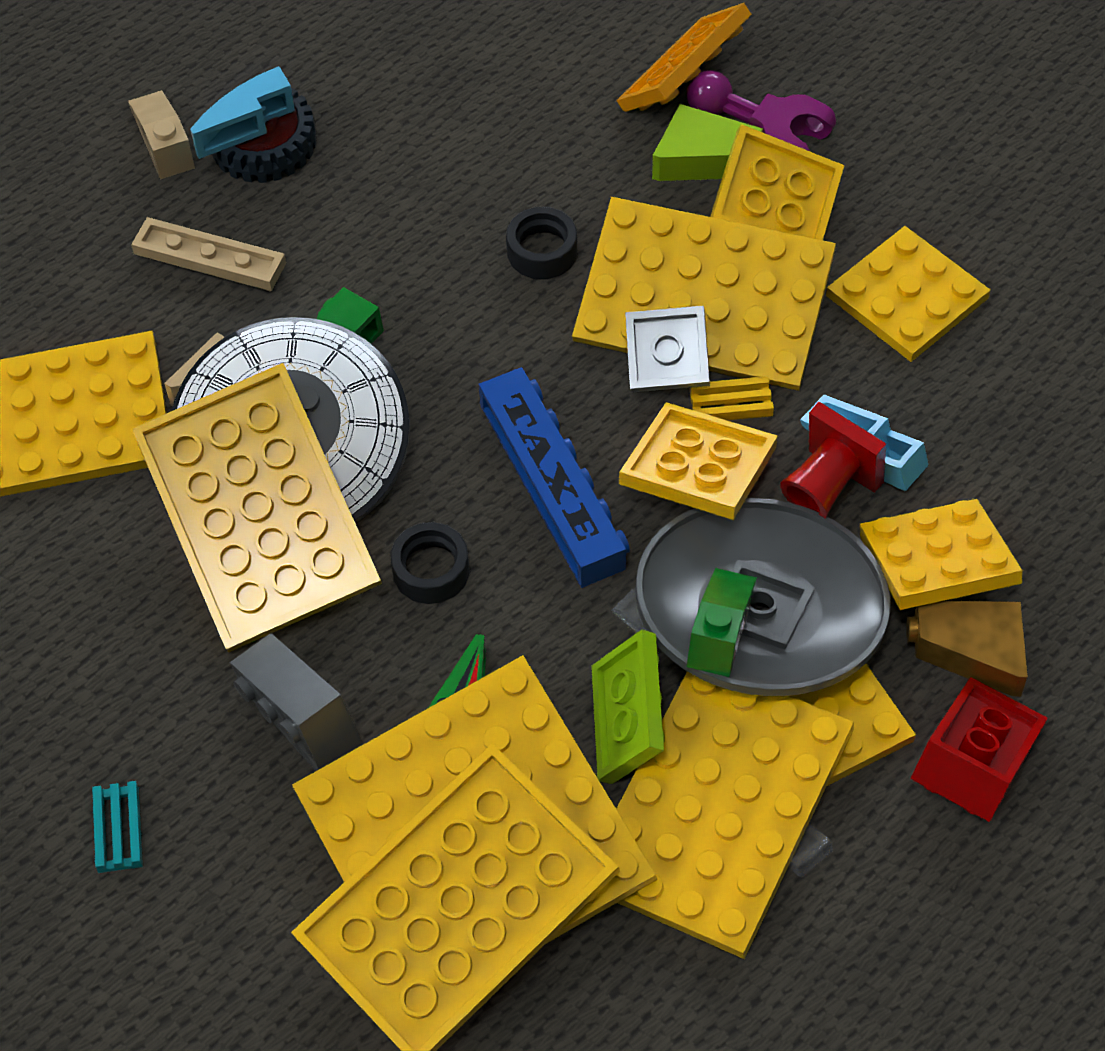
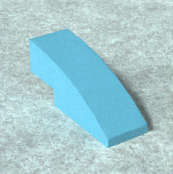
M279 66L257 75L233 89L210 107L191 127L192 139L196 155L199 159L267 133L265 122L295 111L291 85Z
M823 395L818 400L886 443L884 482L906 491L928 467L924 442L892 431L888 418L827 395ZM812 408L800 419L802 426L808 431L809 412Z

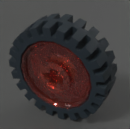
M291 88L295 111L280 117L271 118L265 122L266 134L213 153L212 156L216 165L219 164L220 169L224 173L229 171L231 177L238 180L242 175L244 182L251 183L254 176H257L259 183H267V176L272 175L273 180L277 181L282 179L281 172H285L289 177L295 173V166L301 169L306 164V158H311L313 148L316 147L314 117L310 104H307L304 96H299L298 91Z

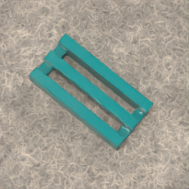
M127 782V786L120 787L119 783L110 784L109 789H102L101 786L92 787L95 867L98 873L143 867L139 787L137 782ZM128 797L131 858L123 859L121 798ZM110 799L113 860L107 861L104 800Z

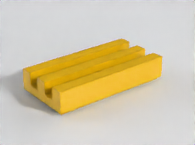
M766 376L711 381L710 386L690 387L689 392L692 410L724 420L773 416L774 406L773 402H771L772 395L769 389V379ZM753 401H762V402H763V403H753V404H742V405H738L739 403H743V402H753ZM724 405L721 407L701 408V406Z

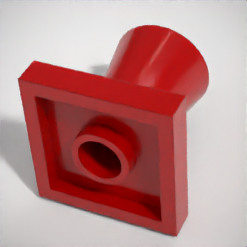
M818 401L809 412V452L812 455L799 468L781 481L780 488L790 503L819 512L818 515L826 519L835 500L851 478L874 493L884 483L886 443Z

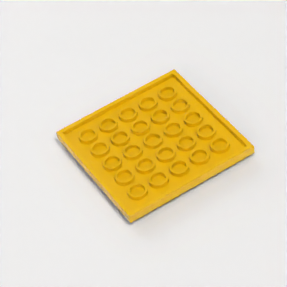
M523 655L292 784L345 882L493 743L619 866L620 872L548 942L657 880L655 872Z

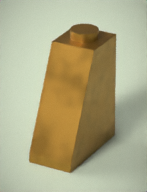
M940 601L917 606L914 617H907V642L915 643V658L969 679L972 677L1010 696H1022L1028 675L1021 602Z

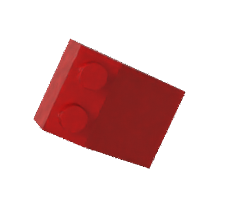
M970 677L928 740L910 779L923 785L928 791L939 794L963 807L968 813L977 815L990 822L1048 718Z

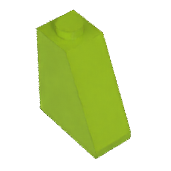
M680 104L653 154L652 179L657 181L722 179L733 141L740 125L743 124L762 132L763 128Z

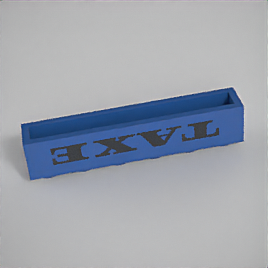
M521 367L479 383L480 406L580 587L583 588L626 570V554L630 552L627 538L622 530L616 531L610 522L612 521V516L607 503L603 498L598 500L594 494V484L586 468L580 469L576 462L577 455L569 438L563 439L559 433L560 426L556 414L551 408L546 410L543 405V396L535 379L529 380Z

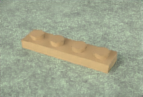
M149 217L146 218L131 244L135 255L272 291L286 265L284 253Z

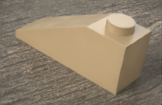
M163 91L129 100L130 109L159 178L163 179L195 169L187 135L176 111Z

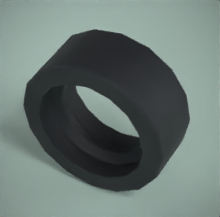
M534 207L516 215L508 225L506 232L507 257L511 266L521 275L532 279H551L561 276L572 267L577 258V228L573 220L563 211L551 207ZM538 232L551 233L564 240V244L560 248L546 254L532 253L520 246V242L524 238Z
M436 522L414 525L400 534L390 552L393 581L400 593L415 602L434 604L449 600L465 587L470 575L467 544L461 534L448 525ZM436 546L444 548L454 556V567L447 574L438 578H418L410 574L406 569L407 558L413 552L423 547Z

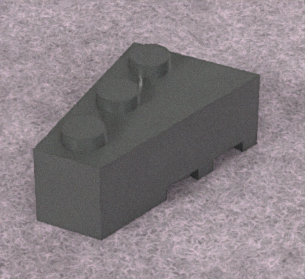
M272 633L230 662L237 676L233 684L238 693L246 702L251 700L255 702L262 716L280 730L315 771L363 745L341 694Z

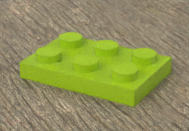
M643 629L592 665L597 778L599 781L608 784L615 783L664 751V732L661 715L662 696L659 686V656L657 654L656 634Z

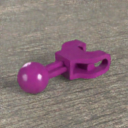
M707 70L700 72L689 82L686 95L690 107L716 115H721L725 112L752 126L763 128L762 132L808 151H810L808 145L796 136L807 135L821 140L826 138L836 125L834 111L826 104L810 96L797 94L787 97H776L768 93L760 105H757L733 94L730 81L726 76L717 71Z

